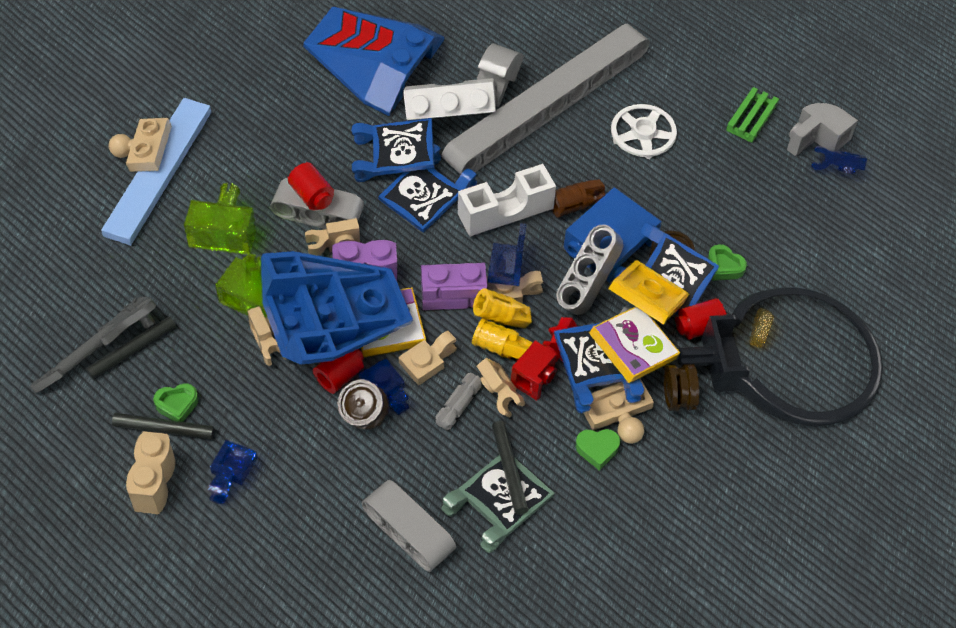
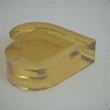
M763 308L758 309L753 321L749 345L759 348L763 347L774 319L771 311Z

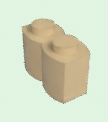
M144 431L135 444L134 457L136 462L128 473L126 487L135 512L159 514L167 502L168 488L166 483L173 475L175 457L168 434Z

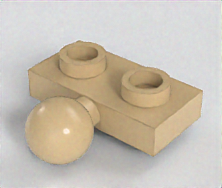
M168 118L140 119L134 139H130L125 134H116L109 141V150L112 155L118 158L128 156L126 165L130 172L158 171L172 127Z
M641 378L639 379L643 384L644 393L640 395L641 400L639 402L629 403L627 401L623 381L592 393L593 403L590 405V411L583 412L592 430L619 421L618 435L622 441L633 444L642 439L644 426L639 419L631 416L652 409L654 401Z

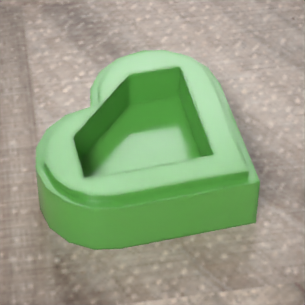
M720 244L714 245L709 251L708 259L720 266L712 280L738 279L744 275L747 262L741 255L732 253L729 247Z
M180 384L175 388L163 387L155 393L153 401L159 413L173 421L184 422L198 403V393L191 384Z
M609 429L601 430L598 433L594 430H583L577 436L575 448L584 459L600 471L618 452L620 438L616 432Z

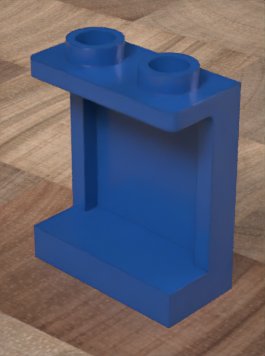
M614 187L566 229L564 249L575 259L588 234L594 227L598 225L610 226L623 240L622 252L606 279L608 282H611L615 279L614 273L616 269L644 243L649 247L652 246V240L640 233L643 224L649 223L660 229L662 221ZM606 236L601 240L600 249L607 248L611 244L612 236ZM593 263L588 265L590 270L594 273L596 270V264Z

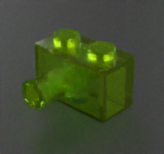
M223 183L220 187L217 203L191 200L184 223L188 247L250 255L256 233L254 212L252 207L236 206L237 198L240 194V188L237 185L231 183L228 192V183Z
M248 254L243 259L235 257L215 284L219 303L247 316V310L260 306L266 318L267 315L262 304L261 257L258 256L257 261L256 254Z

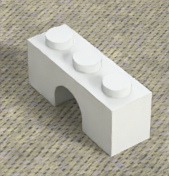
M494 78L469 80L452 85L427 84L406 86L403 90L407 120L496 112Z
M544 164L516 172L513 184L500 193L493 194L487 182L458 191V215L469 236H473L554 209L556 185Z

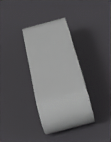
M288 178L281 180L270 204L271 211L280 218L326 229L327 223L355 218L358 221L364 208L363 200L357 195L334 189L332 202L327 208L315 211L310 210L288 184Z
M598 225L590 231L558 288V303L572 314H584L590 309L622 252L623 240L610 226ZM606 236H612L611 244L607 248L600 249L601 240ZM595 263L596 270L594 274L585 277V268ZM575 291H580L579 301L574 305H570V295Z
M391 480L385 481L361 503L367 515L427 572H431L456 549V544L450 534Z

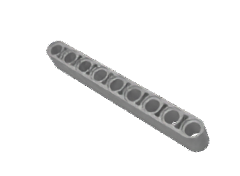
M629 24L620 26L497 109L496 112L491 113L454 138L444 148L442 159L460 175L466 169H471L474 172L478 171L640 59L649 48L650 41Z

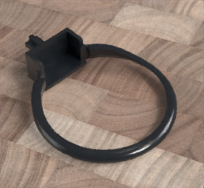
M774 288L751 294L737 305L732 315L709 317L701 337L704 347L678 348L680 354L677 360L678 365H681V367L685 364L709 367L714 392L740 391L767 413L779 419L800 425L825 426L851 419L872 402L882 380L883 365L880 349L875 337L864 321L850 308L836 299L802 288ZM801 295L826 302L845 313V317L858 329L864 338L871 357V375L868 385L856 400L839 409L815 412L794 407L772 393L757 378L751 381L749 367L741 365L734 333H732L734 327L740 326L745 315L754 306L775 296Z

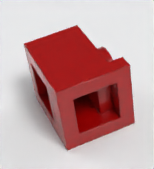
M535 340L512 366L511 381L514 386L537 401L541 397L542 385H548L557 372L555 363L559 359L558 353L550 346H544Z

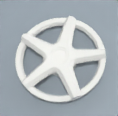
M637 104L628 106L616 114L611 124L614 144H617L621 149L632 155L646 157L647 159L666 152L676 141L677 129L673 119L665 111L652 105ZM634 109L652 110L648 117L637 119L628 113V111ZM660 114L668 120L672 132L656 129V121ZM622 117L632 129L618 135L616 125L619 118ZM652 138L669 140L664 146L652 150ZM638 139L643 150L634 149L624 142Z

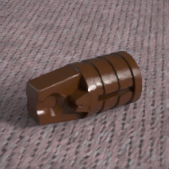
M600 179L578 182L565 188L557 189L555 192L554 209H552L554 215L561 217L596 204L605 196V185Z

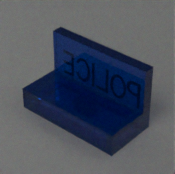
M520 223L517 245L493 243L487 283L520 285L527 224Z

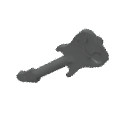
M149 297L134 298L111 321L97 330L98 333L59 362L56 367L30 385L32 390L37 393L62 378L64 374L71 371L102 345H108L120 333L138 320L145 329L152 326L155 320L150 315V312L156 307V304Z

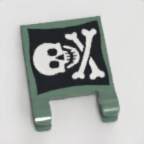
M500 455L461 487L449 492L442 501L444 505L441 509L449 517L454 516L468 501L494 525L482 535L483 541L480 546L487 553H492L509 534L554 497V492L516 458L515 462L528 511L525 514L516 515L514 512Z

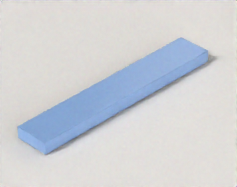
M187 98L182 99L169 120L172 127L159 170L138 171L103 226L101 230L103 237L132 245L210 116L211 107L209 105Z

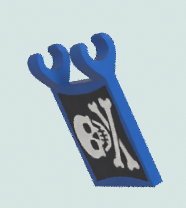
M432 118L381 125L356 123L352 126V134L356 144L362 145L373 140L374 163L357 160L352 163V172L355 173V180L357 182H365L378 175L434 168Z
M433 143L434 165H436L441 160V155L439 154L441 149ZM433 168L408 171L400 175L378 196V199L424 233L458 200V191L477 185V181L474 179L477 175L471 169H466L454 184Z
M649 223L643 224L640 233L658 243L646 266L689 294L684 304L675 312L678 315L680 309L697 304L720 266ZM619 266L614 273L615 278L619 276L626 269V267Z
M600 323L556 330L554 332L572 387L575 407L579 413L590 411V405L593 403V396L589 390L590 387L623 381L625 396L629 403L639 402L641 400L640 395L644 393V387L640 379L628 383L589 334L593 326Z

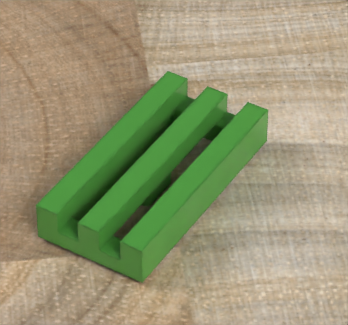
M755 87L748 93L726 131L753 143L779 101V98L775 96L772 99L768 98L769 94L764 91L762 94L757 93L758 89ZM756 101L755 105L753 106V108L751 109V111L749 112L741 126L737 128L736 126L738 125V123L740 122V120L742 119V117L744 116L752 102ZM762 105L767 106L751 132H745Z

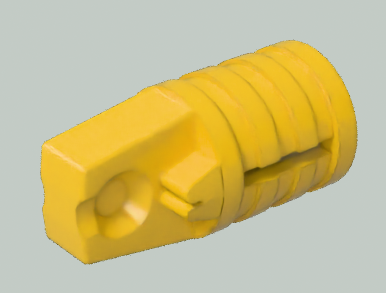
M486 288L481 289L475 297L473 303V313L475 316L483 317L502 325L526 328L531 323L530 307L516 301L512 297Z
M482 318L478 323L472 339V345L480 346L482 349H487L492 353H497V355L509 359L511 357L519 359L533 343L519 336V333L513 329L497 325L495 322H490L485 318Z

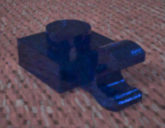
M816 146L814 148L815 152H821L825 155L823 162H811V166L814 169L822 170L830 164L839 166L838 171L856 174L857 169L865 170L867 158L864 155L838 150L833 151L823 146Z
M386 358L359 373V380L370 381L385 391L389 398V403L396 414L399 415L409 409L408 404L405 402L409 400V397L403 390L405 388L404 380Z
M225 440L210 466L211 474L216 475L208 488V491L212 492L210 496L211 501L223 505L230 492L232 482L243 485L257 460V451Z

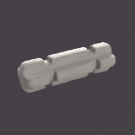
M473 373L466 374L461 381L463 384L457 386L444 404L446 407L441 408L436 415L435 423L445 430L452 428L456 422L455 418L460 417L473 399L472 395H475L481 388L482 384L479 376Z

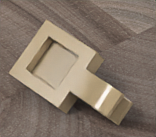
M357 218L327 223L325 230H309L305 232L306 243L317 242L316 244L308 245V253L318 256L327 247L332 252V245L343 241L360 242Z
M517 271L486 276L487 289L512 297L522 304L523 295L543 293L541 286L543 280L540 271L529 272L522 278H518Z
M259 306L247 310L249 324L263 354V360L266 365L270 366L272 365L270 354L273 352L280 353L276 339L272 337L274 334L268 317H264Z
M445 331L431 346L423 340L399 356V364L419 386L444 369V361L442 359L457 350L453 344L456 342V338L449 331Z
M485 358L477 365V368L483 375L480 378L482 384L489 392L498 393L497 409L502 415L509 418L512 416L508 409V404L511 400H514L521 407L525 405L524 398L515 391L517 388L500 364Z

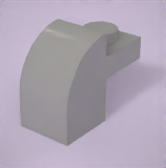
M492 43L478 65L480 71L476 80L494 78L496 106L500 107L509 81L515 82L525 55Z
M815 103L808 105L802 109L799 122L794 125L789 133L790 141L787 150L794 156H797L815 141L833 155L851 140L858 120L843 109L832 104Z

